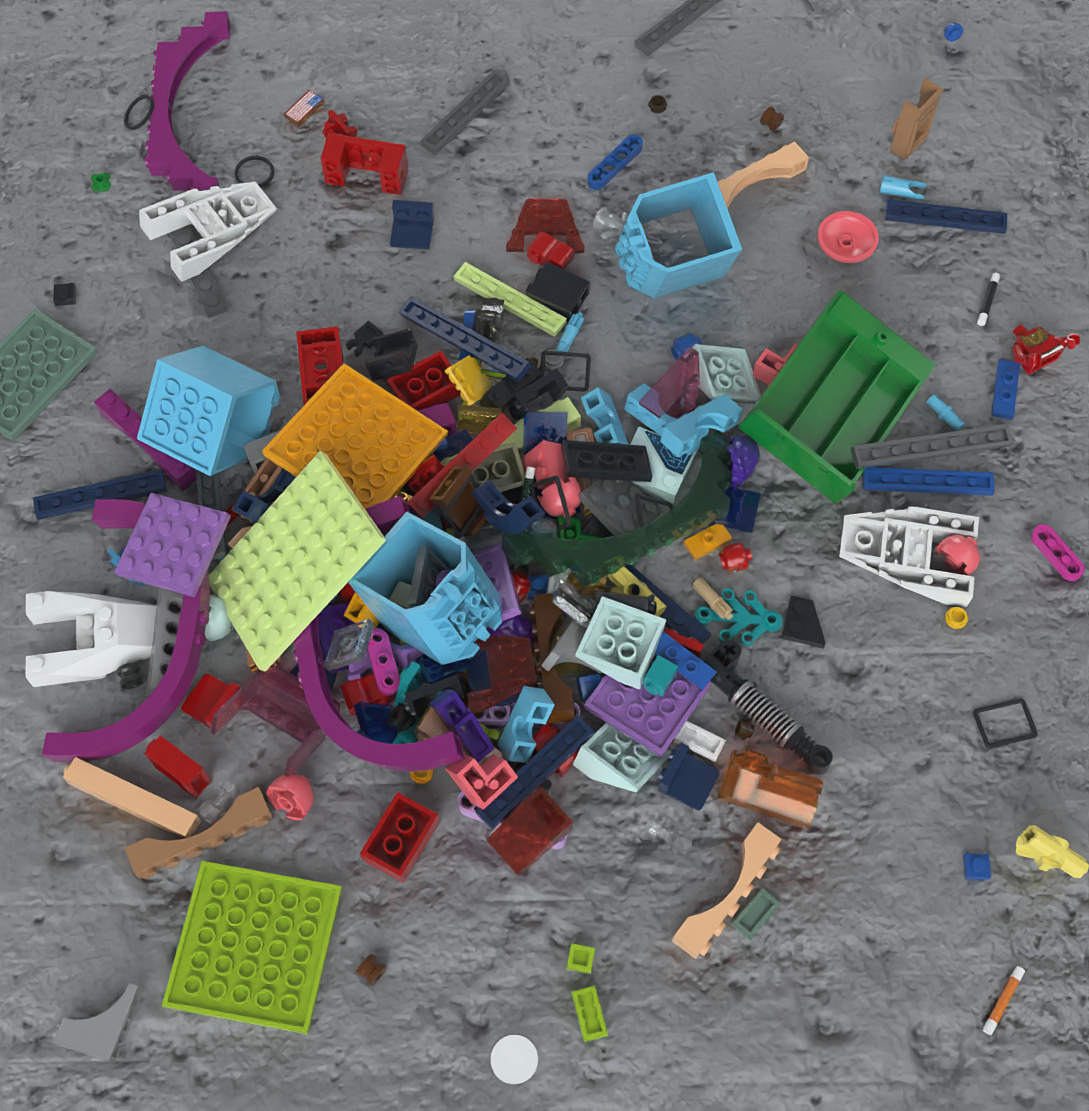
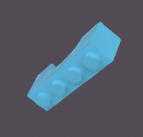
M643 383L628 394L624 410L662 436L663 427L667 423L677 420V418H673L661 410L658 404L660 394ZM708 428L696 430L698 436L694 448L686 454L690 456L705 444L709 432Z
M726 394L713 398L709 403L698 406L694 411L683 414L679 419L667 423L663 427L660 442L674 455L680 457L694 448L698 436L696 430L712 428L725 432L738 425L743 409Z

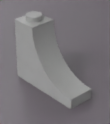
M575 616L541 666L549 671L559 663L573 662L590 667L602 674L600 670L575 656L588 625Z
M129 983L121 998L102 1014L82 1020L63 1018L62 1022L54 1030L53 1038L55 1039L53 1043L60 1047L116 1064L144 990L138 985Z

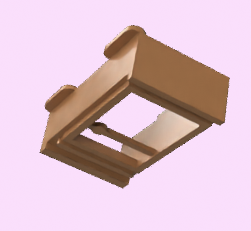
M928 77L922 83L919 93L921 96L917 107L905 101L900 118L895 121L892 130L894 138L890 150L905 160L929 136V130L939 103V96L944 90L931 82Z

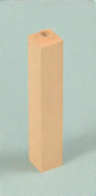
M77 757L68 763L64 770L63 778L68 784L182 839L194 836L202 822L198 815Z

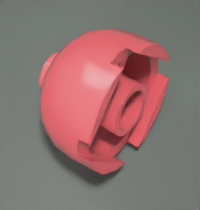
M570 477V482L567 483L560 480L570 517L576 513L575 509L581 504L579 495L582 491L576 477ZM554 483L541 492L542 497L537 496L544 511L550 516H564L566 518L557 485Z
M951 535L943 539L935 547L938 556L940 557L943 554L946 559L944 562L961 575L971 576L979 566L981 559L980 552L976 548L978 543L970 536L965 538L961 535Z
M284 774L279 776L267 788L266 796L276 810L279 811L282 808L289 812L284 816L290 819L302 820L313 806L314 792L310 781L305 776Z

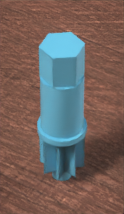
M581 312L572 315L555 350L568 352L584 320Z

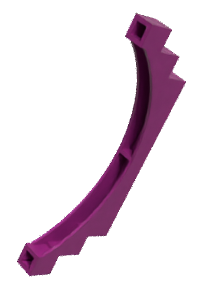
M227 11L205 12L204 20H201V26L181 27V35H178V41L157 42V50H154L156 64L152 68L154 80H151L153 95H150L154 101V108L149 118L150 125L147 126L149 140H146L148 156H145V166L149 168L151 176L167 175V181L171 183L173 191L192 189L204 191L210 190V187L215 186L220 188L217 177H211L200 170L180 149L173 135L172 109L178 88L191 67L213 46L224 39H230L231 24Z

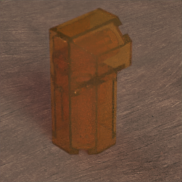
M742 749L740 754H736L737 750H732L717 799L809 829L818 805V795H821L823 780L778 766L774 762L771 765L768 763L769 757L750 749Z

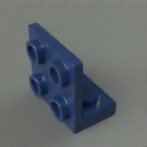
M393 200L394 220L390 246L429 250L434 223L433 203Z

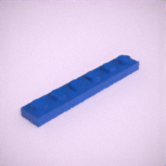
M867 467L862 473L863 490L993 496L995 493L993 472Z

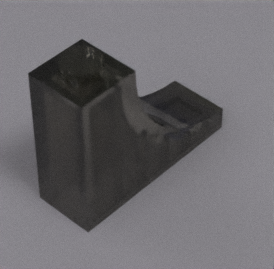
M484 298L482 309H476L475 312L476 333L498 345L505 313L504 300Z

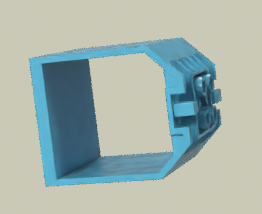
M714 172L640 194L614 248L617 257H622L619 259L618 265L620 270L624 269L627 274L625 279L628 286L652 298L724 277L742 251ZM692 209L709 256L670 268L655 262L641 224Z
M205 346L157 359L137 439L209 476L248 460L243 445L269 435L272 427L269 419L272 416L273 407L278 406L280 400L277 383L275 380Z
M406 512L384 536L386 541L348 583L386 631L438 663L444 665L473 657L480 649L474 642L478 638L486 641L490 636L486 628L489 627L495 631L502 623L501 596L466 543ZM427 545L451 571L430 594L431 597L425 604L404 609L390 601L389 598L399 581L412 585L418 549L421 546Z

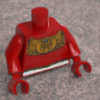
M1021 324L1013 330L1017 340L1012 347L1014 362L1021 364L1029 375L1057 361L1065 347L1070 350L1074 349L1075 344H1080L1079 334L1072 333L1067 337H1057L1048 333L1042 327L1028 331Z

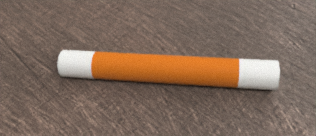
M1015 967L982 1029L986 1034L992 1035L1025 972L1023 968Z

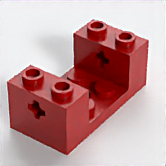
M332 133L327 135L320 157L325 183L344 186L350 168L363 169L380 174L382 192L402 194L408 174L405 145Z
M338 326L296 331L303 405L343 365V348ZM317 365H327L323 370L316 369Z

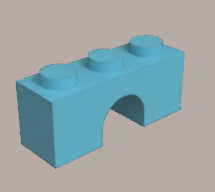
M598 387L581 397L587 415L598 426L599 430L594 432L596 441L598 443L629 445L611 395Z
M523 687L497 743L508 761L523 763L529 761L536 746V742L532 737L533 724H546L555 705L544 689Z

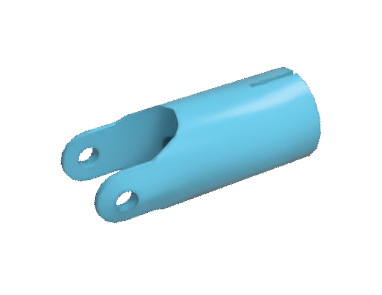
M883 175L880 193L923 200L925 198L923 195L915 194L909 188H925L927 184Z

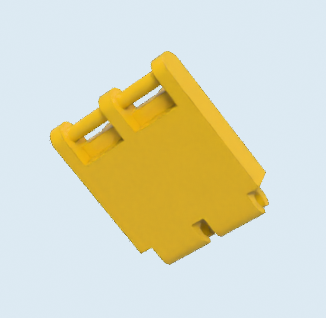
M470 355L445 370L446 374L449 373L450 381L457 385L455 387L457 391H461L460 395L467 402L468 407L481 399L492 386L486 374H481L480 370L482 368L475 357L471 358Z

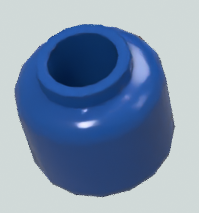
M691 333L675 339L671 347L674 359L677 362L683 363L682 358L685 357L695 344L703 345L701 339Z

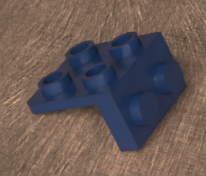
M680 743L678 749L673 748L668 757V761H670L668 768H662L657 778L660 781L658 791L700 811L720 772L718 769L689 755V746Z

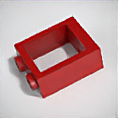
M161 735L148 744L144 754L154 768L195 799L212 782L203 767Z

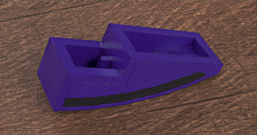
M446 689L430 703L449 732H454L460 737L462 748L477 763L495 749L474 714L466 709L455 691Z

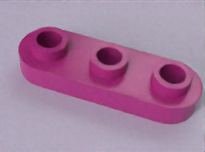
M1045 524L1036 526L1031 533L1033 544L1064 579L1068 581L1078 580L1085 570L1080 559L1050 526ZM1053 552L1058 553L1059 557L1055 556Z
M371 629L366 635L365 645L376 686L381 694L390 696L398 691L400 677L388 635L383 629ZM379 636L381 641L375 642L373 637ZM384 657L387 659V662L380 663L379 658ZM391 679L393 684L387 685L385 680Z

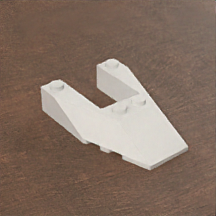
M256 182L232 184L230 188L221 189L215 186L210 187V190L204 191L192 189L139 210L140 227L150 240L193 224L201 234L202 239L170 251L171 269L182 282L199 275L274 214L277 208Z
M913 506L904 510L894 511V509H889L880 513L866 512L844 515L839 557L906 589L943 604L967 608L973 598L974 576L931 570L932 542L940 543L951 535H961L965 538L970 536L976 541L979 517Z
M55 591L26 594V615L34 625L76 620L77 650L26 656V679L33 687L102 679L106 677V674L116 671L121 665L150 658L157 605L100 594Z

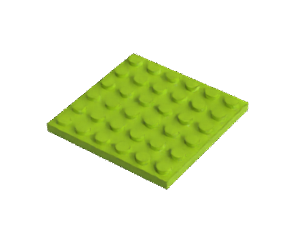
M201 861L162 1007L308 1035L343 890L342 886Z

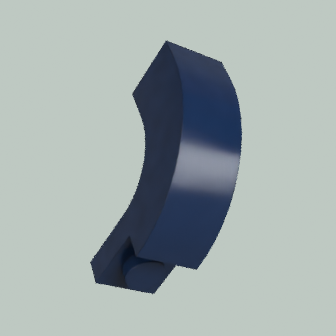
M282 469L274 484L264 494L253 496L243 490L232 510L257 523L259 518L296 477Z
M490 480L476 488L471 494L485 510L483 517L495 528L508 534L523 532L538 522L545 514L531 496L517 505L510 503Z

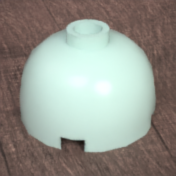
M210 595L209 622L206 624L205 637L208 641H215L229 634L233 624L227 616L224 600L218 595Z

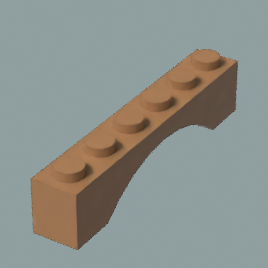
M257 787L237 796L230 809L219 821L197 835L178 840H157L147 837L124 848L134 874L139 879H147L156 875L158 870L165 867L167 869L175 867L179 864L180 860L200 855L204 849L222 845L224 840L228 838L240 837L250 828L262 827L273 816L261 789Z

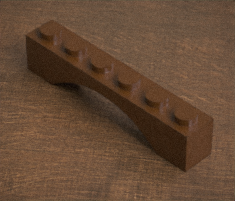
M560 593L533 595L534 604H530L531 618L535 617L536 623H532L533 637L537 636L538 642H534L535 656L539 655L540 661H536V673L541 675L542 681H538V688L544 689L555 704L546 724L571 722L574 719L572 689L561 680L554 667L547 671L541 666L549 654L556 632L563 624Z

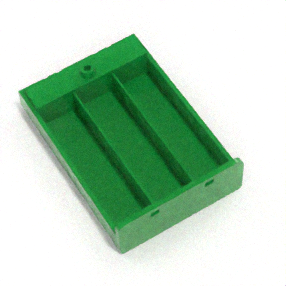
M840 289L826 304L740 423L739 429L831 501L838 503L853 492L855 483L865 470V468H855L851 448L856 445L884 442L936 364L917 349H914L911 344L904 341L897 333L872 316L869 311L862 308L860 304Z

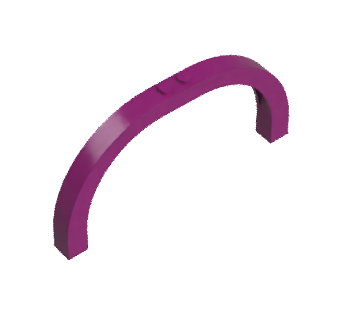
M401 496L365 509L382 534L389 532L406 512L410 513L408 503ZM320 613L294 640L296 649L294 650V658L300 670L297 675L299 682L303 686L308 706L319 726L338 746L371 765L395 771L413 772L430 770L465 760L460 737L454 732L407 744L377 742L355 732L342 718L331 697L319 637Z
M96 500L92 520L101 529H134L145 504L131 500ZM208 570L196 596L183 595L172 658L162 680L147 700L128 716L98 730L82 733L46 732L42 750L44 757L51 761L72 762L75 757L83 761L107 758L142 742L168 720L185 697L193 682L202 646L205 644V628L209 622L208 612L210 603Z

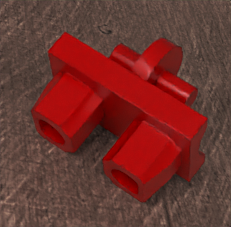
M334 110L328 111V121L323 125V135L325 138H327L328 133L352 137L357 136L358 131L354 126L347 127L348 120L344 113L337 115Z
M433 454L417 468L415 474L408 480L409 487L417 493L445 466Z

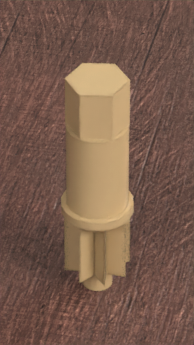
M698 578L693 582V588L721 618L730 620L733 617L731 613L733 609L703 578Z

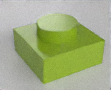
M571 943L567 970L591 974L595 948Z

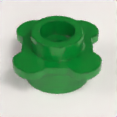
M107 172L93 174L90 178L93 181L91 188L98 192L107 191L111 187L109 182L110 174Z

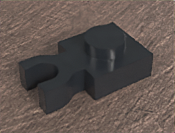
M368 320L354 333L355 339L346 343V348L350 351L353 347H358L354 350V354L359 357L365 347L371 349L374 346L372 343L373 337L384 335L383 331Z

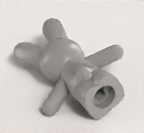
M603 207L595 215L593 228L603 231L601 233L603 240L615 236L619 237L629 214L624 212L620 218L616 214H611L607 207ZM645 235L649 247L659 248L662 246L660 239Z

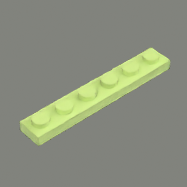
M466 262L454 275V281L554 337L557 336L566 324L567 318Z

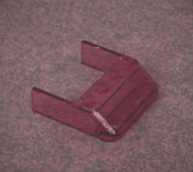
M692 347L687 349L639 401V405L659 419L664 413L679 419L683 414L694 411L697 406L695 403L699 395L697 393L698 387L700 386L699 352ZM648 428V429H647V430H649V431H652V432L656 433V432L653 431L651 428Z
M274 664L266 672L259 670L213 714L211 733L216 735L239 711L248 710L302 743L300 747L287 759L284 775L287 777L298 770L327 736L311 713L303 686L299 682L298 677ZM333 699L337 710L340 712L339 702Z

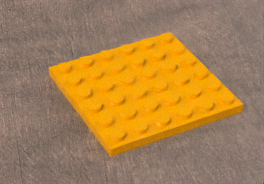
M343 364L269 442L262 452L265 457L295 477L300 474L319 451L326 453L359 502L366 509L392 499L395 493L399 492L415 474L417 468L428 459L448 436V431L348 365Z

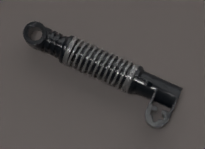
M731 639L721 642L703 661L717 672L711 679V682L728 696V701L731 704H737L736 708L741 707L740 712L745 711L744 715L749 714L748 718L752 717V722L756 720V725L760 724V729L764 727V732L768 731V736L772 734V739L777 738L776 742L781 740L780 746L790 751L795 750L794 754H799L798 758H804L803 762L811 773L821 775L827 772L833 759L830 749L819 744L815 745L816 741H810V736L806 737L807 734L800 723L797 721L793 722L794 719L790 718L789 714L786 715L782 708H778L777 704L774 705V701H770V697L766 698V694L758 691V687L754 688V684L750 683L748 679H742L733 669L739 662L741 646L738 642ZM725 653L729 654L727 656L726 663H723L722 661L724 659ZM818 756L823 758L825 763H817L814 760V757Z

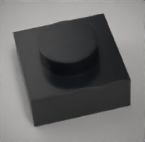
M74 283L54 285L53 302L55 306L76 304V286Z

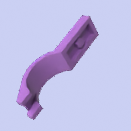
M390 644L396 666L402 670L405 667H409L412 661L421 667L440 664L411 645L398 646ZM366 647L349 655L346 663L349 664V673L346 674L347 679H359L361 674L372 668ZM381 657L379 658V662L386 663L387 659Z

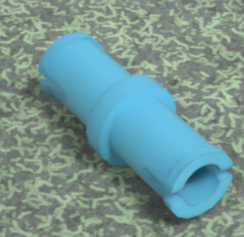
M936 393L926 401V404L939 415L938 418L944 420L954 431H959L966 424L953 412V408L947 406Z

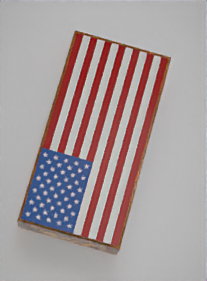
M308 90L284 113L285 118L300 127L324 104V99Z

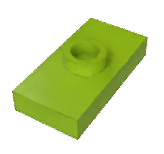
M595 985L571 991L583 1041L588 1042L608 1036Z

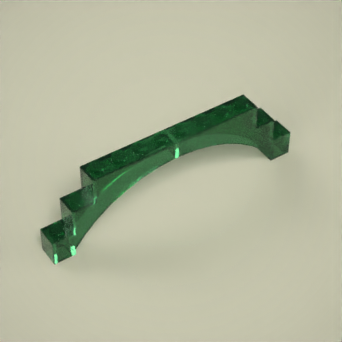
M719 430L701 438L698 450L701 454V469L694 484L674 508L649 525L613 537L585 540L559 539L528 531H523L519 534L507 533L502 536L501 549L515 568L523 564H529L535 559L549 578L556 574H562L569 568L583 587L595 584L601 578L609 574H615L620 568L632 565L638 559L646 555H652L657 549L669 546L682 536L687 537L692 531L704 528L715 519H722L727 515L731 500L723 491L730 486L732 472L725 466L731 460V454L726 449L731 443Z

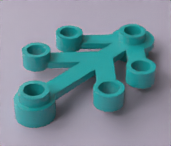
M730 588L724 589L721 593L724 601L736 612L732 613L733 617L730 620L721 618L715 611L706 606L699 607L694 617L702 626H707L712 621L736 623L728 630L720 631L718 637L720 643L725 640L722 638L723 634L728 635L729 639L732 640L733 637L748 625H758L752 632L746 631L742 634L741 643L746 647L752 646L754 641L766 631H778L783 622L778 612L767 610L757 600V594L752 590H748L744 593L743 602L746 605H751L758 613V615H751L734 597L735 593ZM728 593V594H730L732 597H731V598H725V597H724V594ZM751 595L754 599L748 600L746 596ZM706 612L708 616L703 617L700 613ZM768 618L775 619V622L770 623L768 621ZM749 636L752 641L747 642L744 637Z

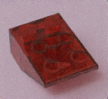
M540 787L511 813L491 834L487 842L514 873L519 876L573 830V821L548 793Z

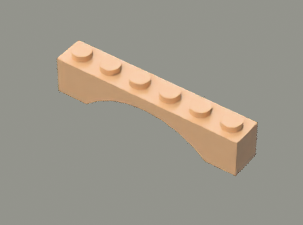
M793 142L789 145H784L774 153L766 155L763 159L751 163L743 170L736 171L730 177L719 180L717 183L727 209L734 197L750 184L769 178H792L805 171L809 157L796 142Z
M758 822L743 842L741 873L733 890L722 902L712 909L688 917L674 935L672 942L695 959L700 954L705 956L712 946L709 942L714 934L716 936L721 934L726 926L723 921L728 915L734 916L740 907L737 903L742 896L747 898L754 888L751 884L755 877L760 879L768 868L765 866V863L769 858L774 860L780 852L781 848L778 846L782 839Z

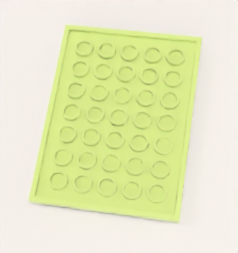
M319 451L259 518L258 522L250 528L209 574L210 587L215 595L224 600L227 616L259 670L266 672L382 546L386 539L326 453Z

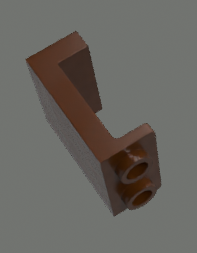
M454 466L429 498L442 515L444 509L473 473L468 466ZM471 480L448 512L449 517L459 532H461L479 506V503L471 495L476 489ZM483 508L464 536H474L481 530V526L486 520L483 517L485 513Z

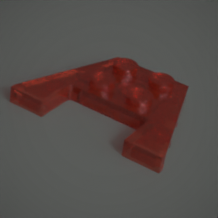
M526 199L518 217V222L512 230L511 238L506 244V252H524L525 235H538L540 232H544L553 236H566V244L574 249V253H584V244L580 239L579 231L575 226L574 218L566 199Z
M500 635V637L489 636L486 641L478 638L474 642L480 647L479 650H486L491 689L467 693L469 708L474 715L520 693L524 686L531 687L538 683L530 638Z

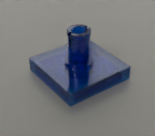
M524 412L523 455H526L543 440L561 444L562 440H567L568 412Z
M718 484L709 524L724 525L727 528L752 533L761 493L741 488L734 489L733 487Z
M361 701L354 705L360 729L355 732L377 742L388 744L394 742L398 734L395 729L396 727H391L386 721L387 716L391 712L389 706Z

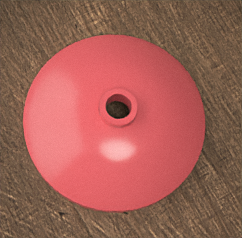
M852 211L836 212L826 217L820 224L817 235L818 243L823 252L830 258L843 263H857L869 258L876 250L879 240L878 231L873 222L864 215Z

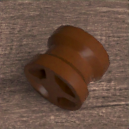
M770 106L763 113L760 123L769 126L771 131H776L784 120V114L775 112V108Z
M371 954L360 964L356 974L360 977H365L367 984L373 986L386 972L387 966L379 964L376 961V957Z

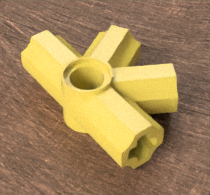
M616 561L608 568L606 576L616 585V587L611 588V592L632 594V588L637 584L640 588L639 596L648 597L653 594L647 585L634 576L620 561ZM655 595L654 601L657 602L655 616L659 617L667 606Z
M1036 825L1029 826L1017 838V855L1033 858L1038 865V869L1047 871L1060 868L1074 878H1081L1088 871L1089 864H1087L1086 859L1070 849L1068 841L1060 837L1051 836Z

